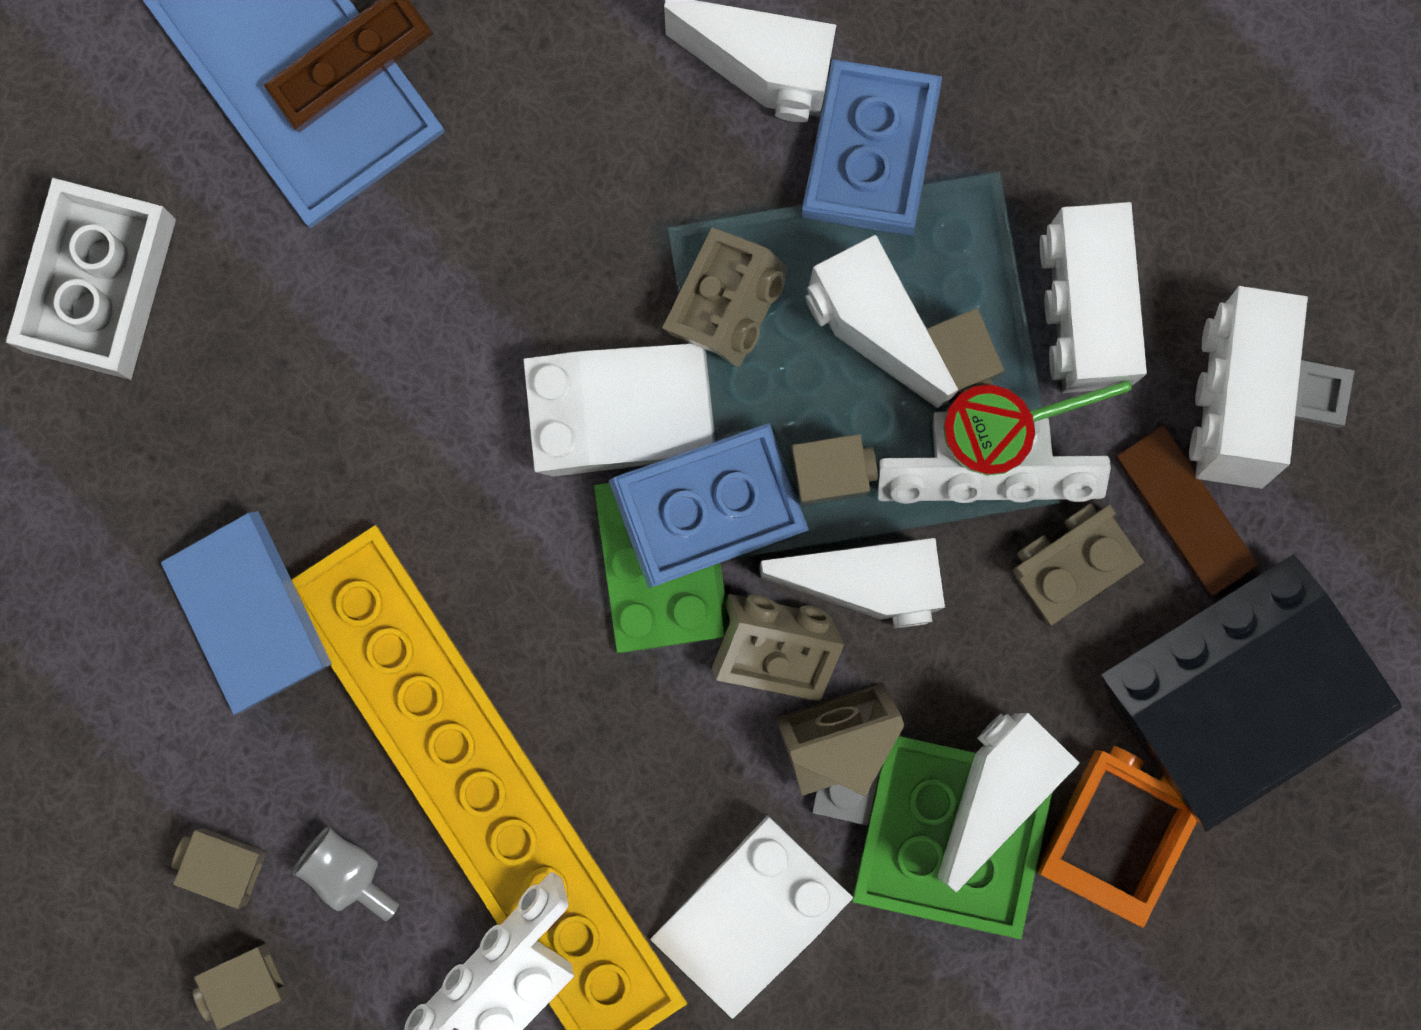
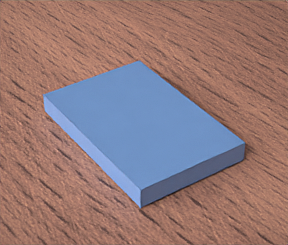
M832 59L802 208V218L914 236L942 76Z
M770 423L609 480L648 589L808 531Z
M258 511L245 514L161 562L233 715L250 709L332 665Z

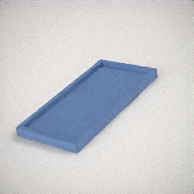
M143 0L309 229L445 133L442 125L396 63L300 133L291 125L263 84L356 17L359 12L350 0Z

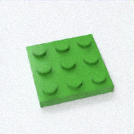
M898 736L879 772L852 902L1022 939L1052 793L975 874L955 892L939 880L937 876L976 753Z

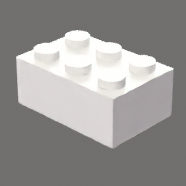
M52 178L6 343L29 354L131 380L176 219L163 206Z
M1131 202L1062 207L1052 223L1047 226V235L1040 236L1041 265L1043 269L1052 268L1053 279L1052 290L1045 291L1047 324L1057 325L1058 336L1057 346H1050L1049 351L1052 380L1061 379L1062 393L1095 391L1123 381H1129L1134 385L1147 374L1132 204Z
M1239 286L1226 303L1219 304L1214 319L1208 318L1206 320L1202 336V351L1210 353L1208 372L1200 374L1195 398L1196 406L1203 407L1201 427L1194 428L1189 449L1190 460L1197 461L1195 479L1263 489L1290 465L1308 296Z

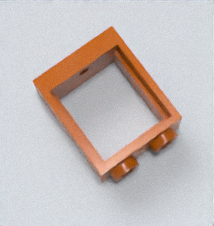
M1113 746L1110 754L1104 751H1094L1037 864L1036 873L1144 928L1197 820L1164 776H1162L1161 780H1158L1141 771L1144 760L1117 746ZM1105 772L1177 809L1133 896L1061 859Z

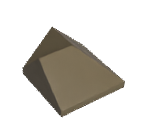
M883 683L776 717L802 796L839 784L865 797L904 728L902 716Z

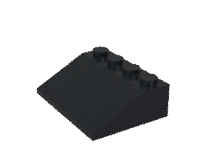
M1294 554L1101 675L1115 712L1205 832L1402 709L1401 702L1329 595Z

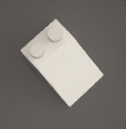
M665 0V29L668 37L764 107L776 109V117L792 122H807L809 115L820 117L836 30L835 24L696 0Z
M874 235L813 267L810 283L807 287L809 295L805 296V299L819 326L821 327L829 323L836 337L937 409L948 404L958 391V388L877 236Z
M693 344L578 351L524 359L534 470L536 473L561 476L651 465L715 442L706 349Z
M935 538L761 561L759 566L761 579L877 619L893 618L894 628L928 624L933 622L931 613L945 608Z
M1014 713L1012 716L1000 714L977 738L984 745L974 755L937 876L939 880L955 892L975 874L1079 764L1029 713Z
M767 815L650 940L733 1019L825 929L853 897Z

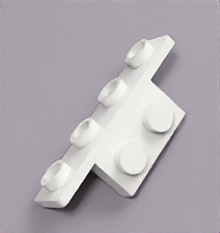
M934 412L933 439L935 458H883L879 462L878 500L897 501L905 504L918 501L969 503L976 500L1028 502L1031 500L1068 499L1074 502H1082L1090 499H1102L1106 495L1111 470L1110 458L1108 456H1053L1048 417L1034 422L1035 437L1032 450L1019 466L1005 474L989 476L969 471L954 459L946 445L943 426L947 412Z
M550 872L539 885L535 884L529 887L510 916L501 925L498 924L489 929L475 953L463 965L455 966L448 973L440 990L426 1004L418 1005L411 1012L404 1030H453L454 1028L458 1030H523L574 977L572 965L569 961L537 941L568 908L569 904L562 878L554 872Z

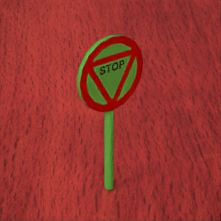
M1123 381L1030 411L1024 400L1009 389L992 384L974 386L960 394L947 410L943 426L945 442L954 459L969 471L986 476L1005 474L1019 466L1032 450L1035 437L1034 422L1129 392L1132 389V384L1129 381Z

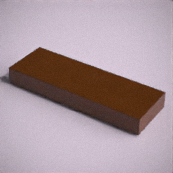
M378 0L263 85L294 129L300 133L434 33L410 0Z
M1164 425L1114 457L1209 597H1213L1259 566L1201 479H1195V470Z

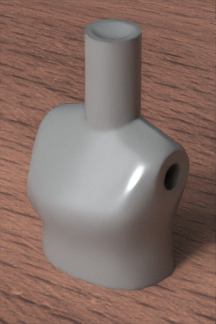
M330 826L326 827L313 840L293 868L292 875L299 877L309 884L319 897L336 911H341L355 901H359L386 922L399 907V903L372 883L378 867V861L364 849L344 840Z

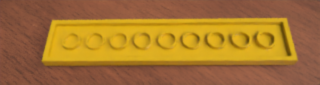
M377 525L373 526L293 578L292 582L332 663V669L497 924L501 925L517 908L522 895L529 887L535 884L539 885L550 872H554L562 878L569 904L568 908L537 941L569 961L572 965L574 977L549 1002L566 1030H649L687 1005L685 997Z

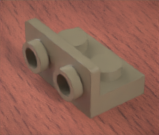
M712 227L662 329L671 336L713 352L727 363L740 367L746 354L750 353L758 342L760 326L771 304L780 297L783 291L788 267L768 248Z
M1092 503L1063 521L1069 531L1060 538L1050 543L1044 534L1016 553L1022 563L1012 569L1011 572L1048 626H1052L1144 563L1113 518L1117 513L1111 505L1097 512Z
M729 594L725 608L731 621L712 666L715 679L717 681L821 701L844 647V642L833 619L825 611L813 606H802L798 609L777 604L762 595L753 594L747 598Z

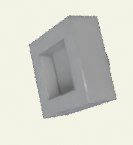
M1301 360L1295 419L1337 428L1345 426L1355 370Z
M879 772L865 797L839 784L816 791L812 813L868 825Z

